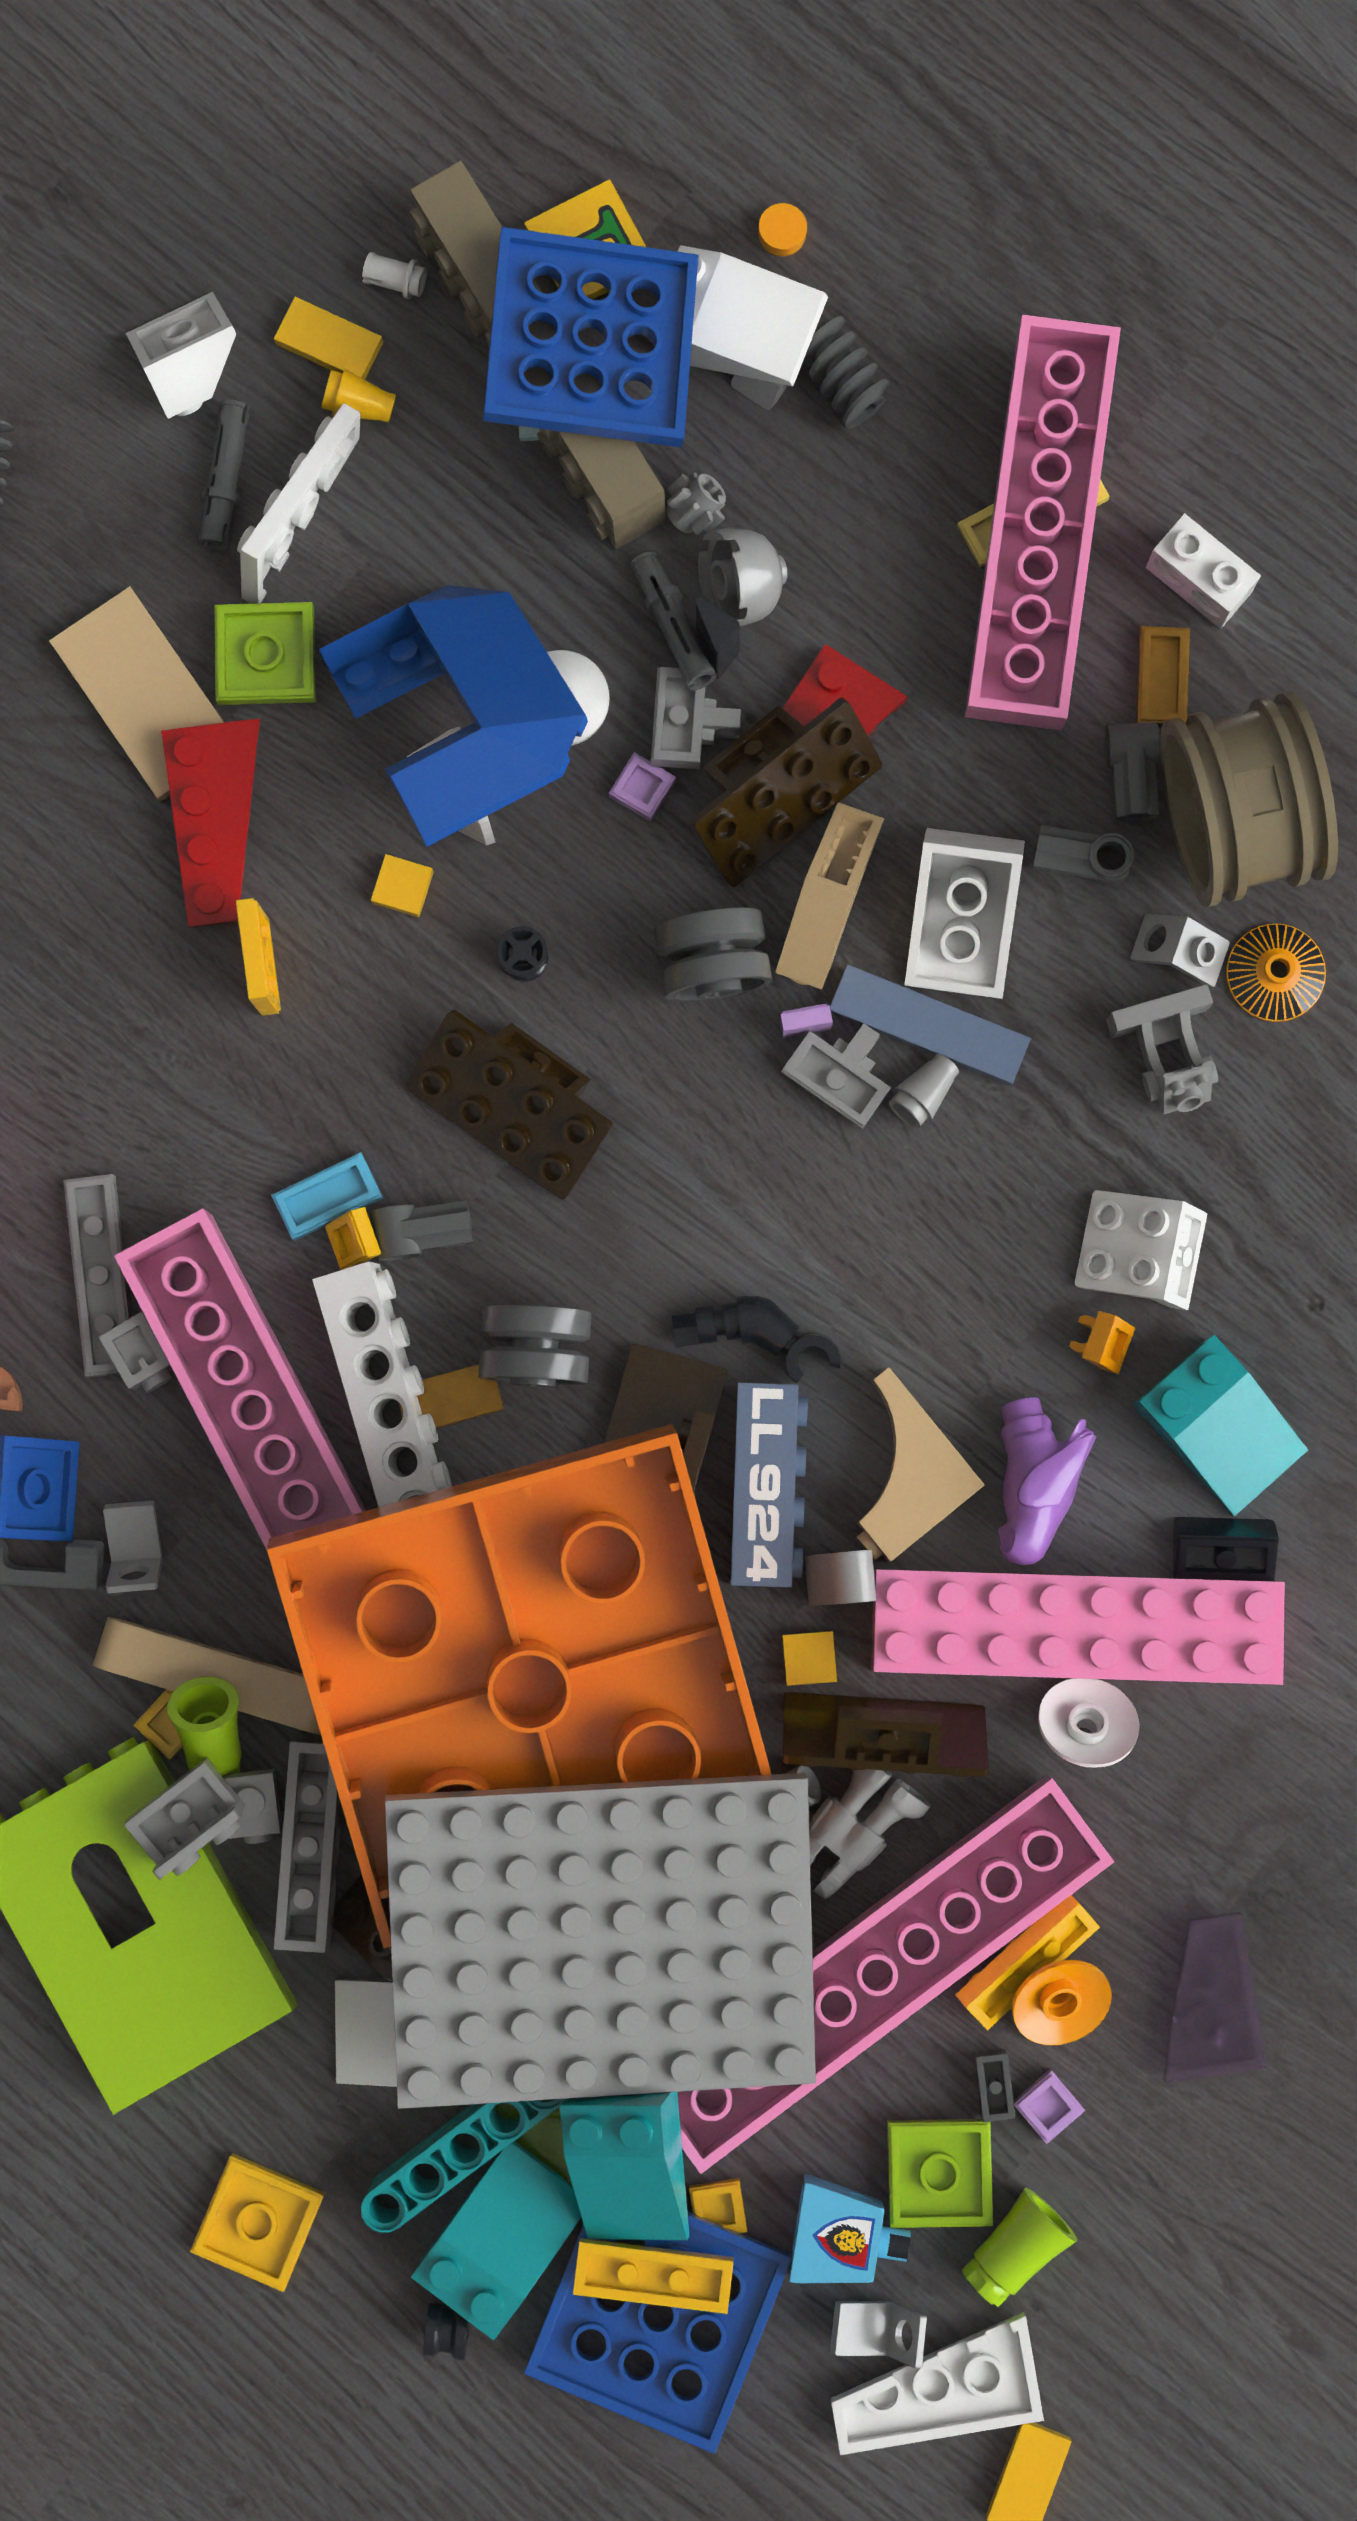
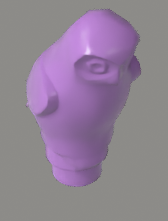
M1030 1397L1010 1402L1001 1407L1005 1426L1002 1428L1000 1437L1004 1443L1008 1459L1002 1485V1499L1007 1522L998 1529L1001 1542L1000 1552L1004 1559L1019 1565L1035 1564L1044 1557L1057 1528L1073 1502L1084 1463L1097 1437L1093 1435V1431L1086 1429V1420L1080 1419L1068 1440L1062 1443L1059 1442L1052 1430L1051 1420L1046 1414H1043L1040 1399Z

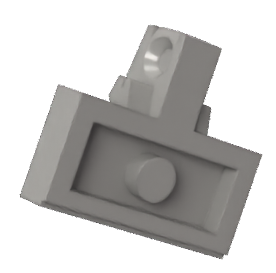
M657 668L651 766L700 769L701 744L714 745V738H739L741 709L716 708L717 700L705 698V687L698 690H690L680 668Z
M863 1023L849 1044L838 1038L835 1044L831 1046L809 1031L781 1071L783 1075L861 1129L865 1127L891 1090L890 1086L870 1073L876 1063L866 1056L880 1038V1034L865 1023Z

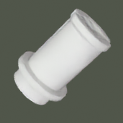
M370 252L364 263L362 273L364 278L362 281L367 285L372 284L402 292L405 299H411L412 296L420 297L422 295L427 279V268L419 266L418 260L412 259L410 263Z

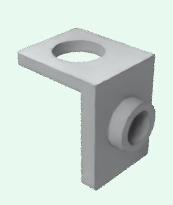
M1145 914L1130 959L1139 963L1170 965L1203 985L1208 984L1209 987H1215L1230 942L1187 916ZM1165 927L1167 934L1164 943L1156 951L1150 952L1148 943L1151 935L1158 928Z
M154 1501L105 1504L103 1514L111 1556V1566L106 1582L107 1593L157 1589L163 1564V1553ZM135 1571L147 1573L145 1576L134 1580L121 1578L123 1575Z
M836 2301L830 2353L836 2356H889L912 2368H922L927 2316L895 2301ZM906 2321L912 2329V2344L908 2351L902 2342V2329Z

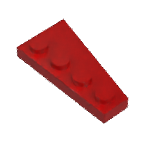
M825 644L782 709L805 727L839 698H844L852 706L867 736H869L892 712L895 713L907 702L908 696Z
M260 718L161 730L189 928L239 922L236 900H241Z

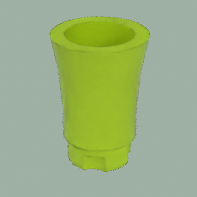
M203 1676L188 1680L173 1691L167 1703L168 1716L179 1735L188 1768L191 1770L207 1757L222 1777L226 1774L240 1773L242 1756L238 1733L239 1696L235 1687L224 1679Z
M1024 2188L1009 2213L986 2241L974 2252L975 2257L962 2269V2273L991 2305L994 2304L999 2307L1010 2294L1015 2295L1048 2262L1077 2242V2237L1050 2205L1029 2188Z

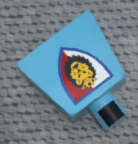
M804 2174L791 2252L792 2260L788 2271L789 2281L792 2283L873 2282L877 2257L907 2262L911 2230L882 2226L884 2205L881 2200L821 2178Z

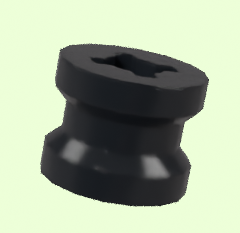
M520 926L510 929L500 939L497 950L501 967L509 977L516 981L527 982L535 980L543 974L548 965L549 955L545 940L539 932L530 927ZM518 961H527L526 963L519 962L517 965H515Z
M430 2302L426 2319L423 2355L434 2357L439 2352L450 2353L454 2359L465 2360L470 2322L454 2310H447L440 2303Z

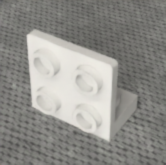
M1100 1190L1094 1191L1086 1223L1075 1286L1086 1290L1148 1298L1170 1308L1188 1310L1207 1213L1184 1201Z

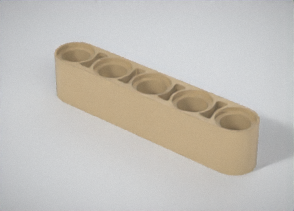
M107 1617L93 1662L94 1667L174 1691L184 1682L197 1677H218L231 1683L237 1690L239 1696L238 1711L321 1735L303 1674L126 1620Z

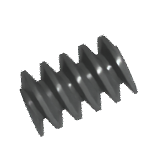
M840 315L817 324L801 366L811 368L809 371L810 379L816 384L822 383L820 393L826 399H833L831 403L832 410L838 415L844 414L842 419L845 428L851 429L865 423L884 407L887 399H884L882 394L890 385V381L888 378H884L877 382H872L871 378L878 371L879 366L875 362L864 367L860 365L868 350L866 347H861L850 351L849 347L855 341L857 335L854 331L841 336L838 334V331L846 321Z

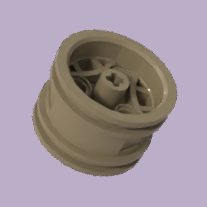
M1293 691L1279 693L1273 701L1269 697L1253 699L1248 711L1211 720L1205 712L1189 714L1186 724L1180 718L1164 721L1160 735V759L1170 823L1186 877L1202 906L1212 907L1218 905L1222 895L1227 901L1242 900L1246 895L1247 888L1285 879L1290 886L1297 887L1306 885L1310 877L1314 880L1323 881L1330 879L1335 874L1338 860V831L1330 777L1313 721L1301 698Z

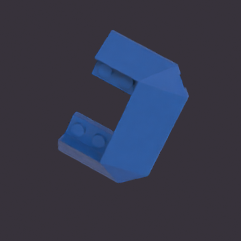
M447 585L382 616L320 648L318 651L355 719L443 674L471 720L472 724L384 769L427 847L563 777L570 762L568 752L575 736L581 737L588 723L586 714L510 592Z

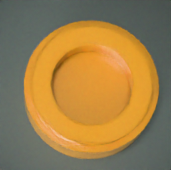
M779 203L770 206L761 215L758 238L767 252L776 256H789L796 253L805 242L807 221L804 214L797 207L787 203Z

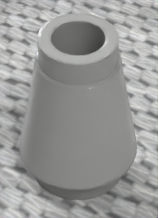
M936 1054L932 1060H929L893 1089L894 1096L889 1101L890 1108L902 1121L912 1127L919 1128L924 1122H931L954 1082V1078L959 1074L957 1066L944 1055Z

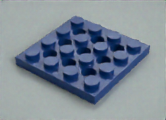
M501 227L483 421L681 447L685 434L699 255ZM547 275L557 281L559 289L550 294L542 293L534 287L532 280L537 276ZM589 282H597L607 289L609 295L603 300H592L583 293L582 286ZM638 289L649 290L656 296L658 303L652 307L639 306L632 299L631 293ZM536 321H544L553 327L555 335L550 339L540 340L529 332L528 326ZM585 328H594L603 335L605 342L596 347L587 346L579 339L578 332ZM633 335H644L652 341L654 349L649 353H637L630 348L627 339ZM532 367L542 368L550 375L551 382L545 386H534L526 380L524 372ZM581 374H590L599 381L601 388L594 393L582 392L576 387L574 378ZM629 381H640L648 387L650 396L643 400L633 399L626 394L623 386Z
M687 2211L690 2236L688 2240H644L645 2246L734 2257L732 2273L739 2279L740 2288L733 2297L729 2298L728 2314L671 2307L673 2318L670 2323L663 2327H653L646 2322L643 2311L648 2304L623 2301L619 2306L610 2308L603 2306L595 2297L573 2295L580 2238L588 2239L583 2224L524 2374L715 2454L792 2260V2254ZM592 2239L608 2242L616 2241V2239ZM703 2320L714 2322L721 2331L718 2342L710 2347L697 2345L691 2337L693 2326ZM588 2329H594L602 2333L606 2340L604 2351L596 2356L583 2354L576 2342L580 2333ZM642 2349L652 2356L654 2366L646 2375L635 2376L626 2369L624 2359L632 2350ZM683 2369L695 2371L702 2381L700 2389L690 2396H683L677 2393L671 2383L673 2376Z

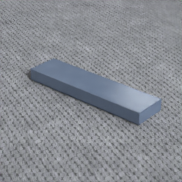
M848 964L830 1005L831 1014L861 1026L865 1023L878 1033L933 1055L942 1054L955 1064L1012 1086L1031 1040L1030 1037Z

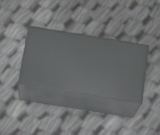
M1005 2049L974 2053L980 2112L983 2122L1015 2119L1008 2053Z

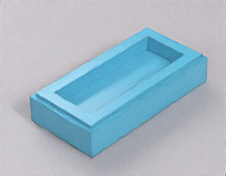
M361 1152L271 1195L293 1241L325 1227L326 1224L350 1210L367 1207L384 1199Z

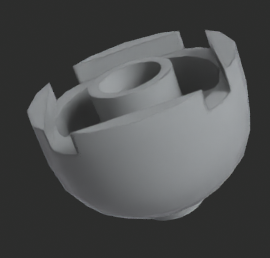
M729 527L706 533L703 540H710L708 550L699 551L698 573L702 597L704 596L712 603L715 602L716 606L737 620L740 627L764 619L774 610L781 596L782 586L787 580V567L783 557L777 554L776 549L764 535L745 527Z

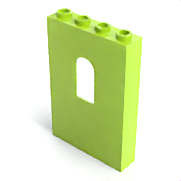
M135 1737L109 1750L107 1753L111 1761L94 1770L89 1762L64 1776L63 1778L67 1786L50 1795L48 1790L44 1788L19 1802L23 1811L7 1821L3 1814L0 1813V1909L113 2115L289 2014L298 2006L295 1997L209 1842L197 1851L201 1857L188 1870L179 1876H176L171 1871L159 1880L152 1872L156 1863L124 1826L127 1818L175 1782L156 1746L149 1740L138 1745ZM93 1843L107 1845L117 1853L156 1923L113 1949L104 1936L72 1875L74 1857L83 1847Z

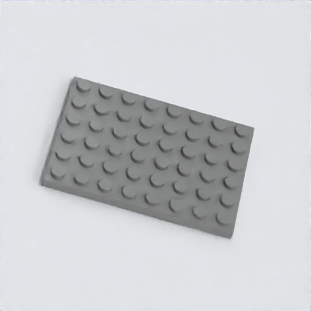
M805 1773L385 1795L398 2109L816 2083L808 1778Z

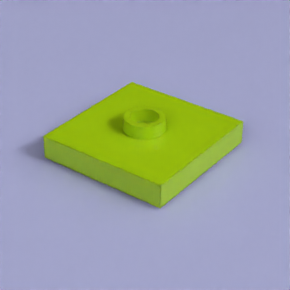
M312 602L214 605L215 694L218 705L316 702L314 605Z
M982 2119L887 2120L890 2228L993 2226L990 2122H983Z

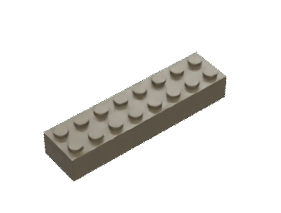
M460 160L410 189L414 209L409 211V215L416 228L413 234L421 250L427 258L434 254L441 268L438 271V275L446 291L452 298L459 294L461 302L466 309L462 313L470 330L476 338L484 335L489 346L499 236L502 226ZM533 279L532 283L534 287L538 291L542 292L540 287L536 283L535 279ZM536 321L528 326L529 332L537 339L547 340L555 335L553 327L544 321ZM532 367L524 372L526 380L534 386H545L551 382L550 375L542 368ZM581 374L574 378L576 387L582 392L594 393L601 388L596 378L590 374ZM539 429L540 432L537 433V437L550 459L556 456L559 457L565 470L562 473V478L576 500L583 496L590 511L587 514L588 521L601 541L608 537L614 549L617 550L666 521L664 489L634 441Z

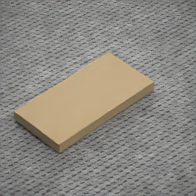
M129 586L50 639L49 642L154 795L161 802L170 796L161 730L224 722Z

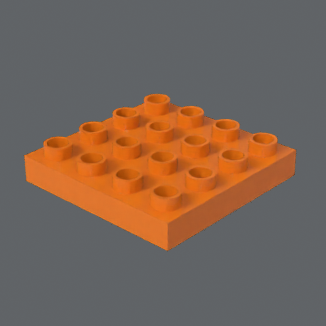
M672 1424L269 1538L267 1546L268 1556L384 1949L391 1947L385 1795L772 1775L677 1432Z

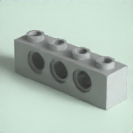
M296 1739L291 1741L289 1745L274 1938L275 1950L325 1953L332 1947L342 1805L323 1741Z

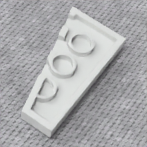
M343 403L333 418L327 416L322 421L315 435L314 446L308 454L302 452L298 455L289 473L290 480L282 491L275 489L264 507V517L255 528L251 525L243 533L237 547L241 561V598L251 604H259L263 601L267 594L266 590L263 589V580L271 568L277 572L281 571L289 557L287 550L293 539L294 528L297 526L302 530L306 529L319 501L318 488L325 492L330 489L360 437L359 411Z
M1022 2312L924 2356L922 2368H912L908 2365H903L832 2397L831 2403L840 2455L1044 2421L1025 2313Z

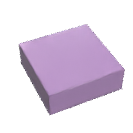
M634 752L611 788L609 797L651 822L675 784L676 777L660 767L651 766L649 760Z
M826 1003L782 1011L779 1021L782 1039L807 1035L809 1031L818 1033L831 1030L833 1021L830 1005Z
M1051 2069L1046 2071L1013 2100L1014 2106L1046 2144L1085 2111Z

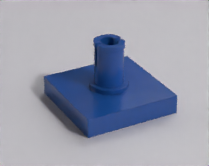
M0 1435V1538L73 1541L79 1442Z

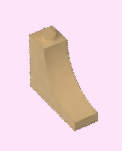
M839 802L837 803L806 875L775 973L788 977L801 985H811L819 989L823 988L884 818Z
M888 1367L871 1383L884 1402L890 1418L893 1433L892 1465L881 1495L868 1513L857 1522L863 1530L857 1536V1539L866 1550H872L874 1560L883 1555L888 1562H891L979 1491L985 1484Z

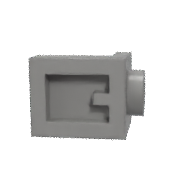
M142 1311L98 1337L128 1389L138 1390L143 1387L145 1392L149 1393L172 1379L169 1373L172 1367Z

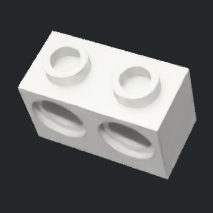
M1185 513L1154 548L1146 565V569L1220 629L1250 596L1261 577L1259 573Z

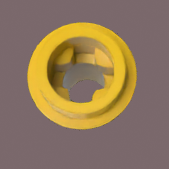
M344 369L343 373L331 370L321 408L332 411V417H334L344 403L359 411L360 419L379 420L389 423L396 394L386 392Z

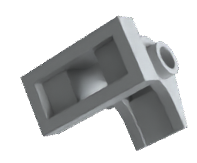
M1208 984L1111 1012L1106 1020L1112 1039L1136 1032L1148 1071L1142 1073L1143 1086L1150 1102L1158 1100L1163 1114L1177 1110L1179 1112H1189L1199 1108L1204 1102L1211 1101L1212 1084L1218 1082L1214 1060L1210 1054L1200 1055L1190 1021V1016L1206 1012L1213 1004ZM1179 1040L1187 1067L1166 1073L1160 1062L1156 1046Z

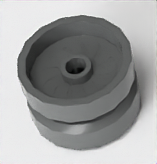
M724 908L702 911L670 919L654 928L659 956L675 961L661 972L664 995L668 1001L696 1002L720 999L752 992L766 987L773 982L769 956L762 951L752 949L766 938L763 917L759 909Z
M482 1306L481 1334L488 1339L511 1342V1346L487 1347L482 1350L479 1355L478 1378L510 1382V1385L525 1387L587 1384L589 1357L582 1352L558 1349V1344H581L590 1338L591 1312L547 1306Z

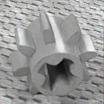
M693 472L687 477L682 474L667 488L672 497L667 501L666 512L670 521L680 531L684 533H692L694 531L696 535H699L703 530L706 532L712 531L725 519L720 512L725 506V492L721 485L710 475L700 474L698 476L697 473Z

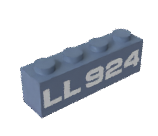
M738 1383L731 1585L792 1588V1577L802 1578L803 1547H793L794 1527H804L805 1498L795 1497V1478L805 1477L806 1447L797 1446V1426L807 1427L808 1397L798 1396L799 1385Z

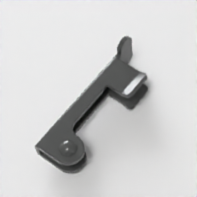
M0 1538V1585L101 1591L106 1595L114 1596L125 1593H107L106 1584H103L105 1544L102 1541L73 1540L72 1543H68L65 1547V1568H51L14 1564L9 1558V1549L6 1541Z

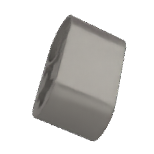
M872 1550L804 1556L809 1606L877 1601Z

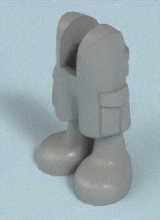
M852 1769L853 1776L843 1797L840 1799L828 1796L816 1813L812 1815L809 1822L810 1865L815 1861V1856L822 1848L836 1859V1862L830 1869H826L821 1880L812 1890L824 1900L837 1892L857 1871L861 1872L871 1865V1862L887 1846L882 1834L891 1825L903 1818H921L931 1807L928 1801L913 1787L897 1778L866 1820L858 1819L856 1815L866 1802L892 1777L891 1771Z

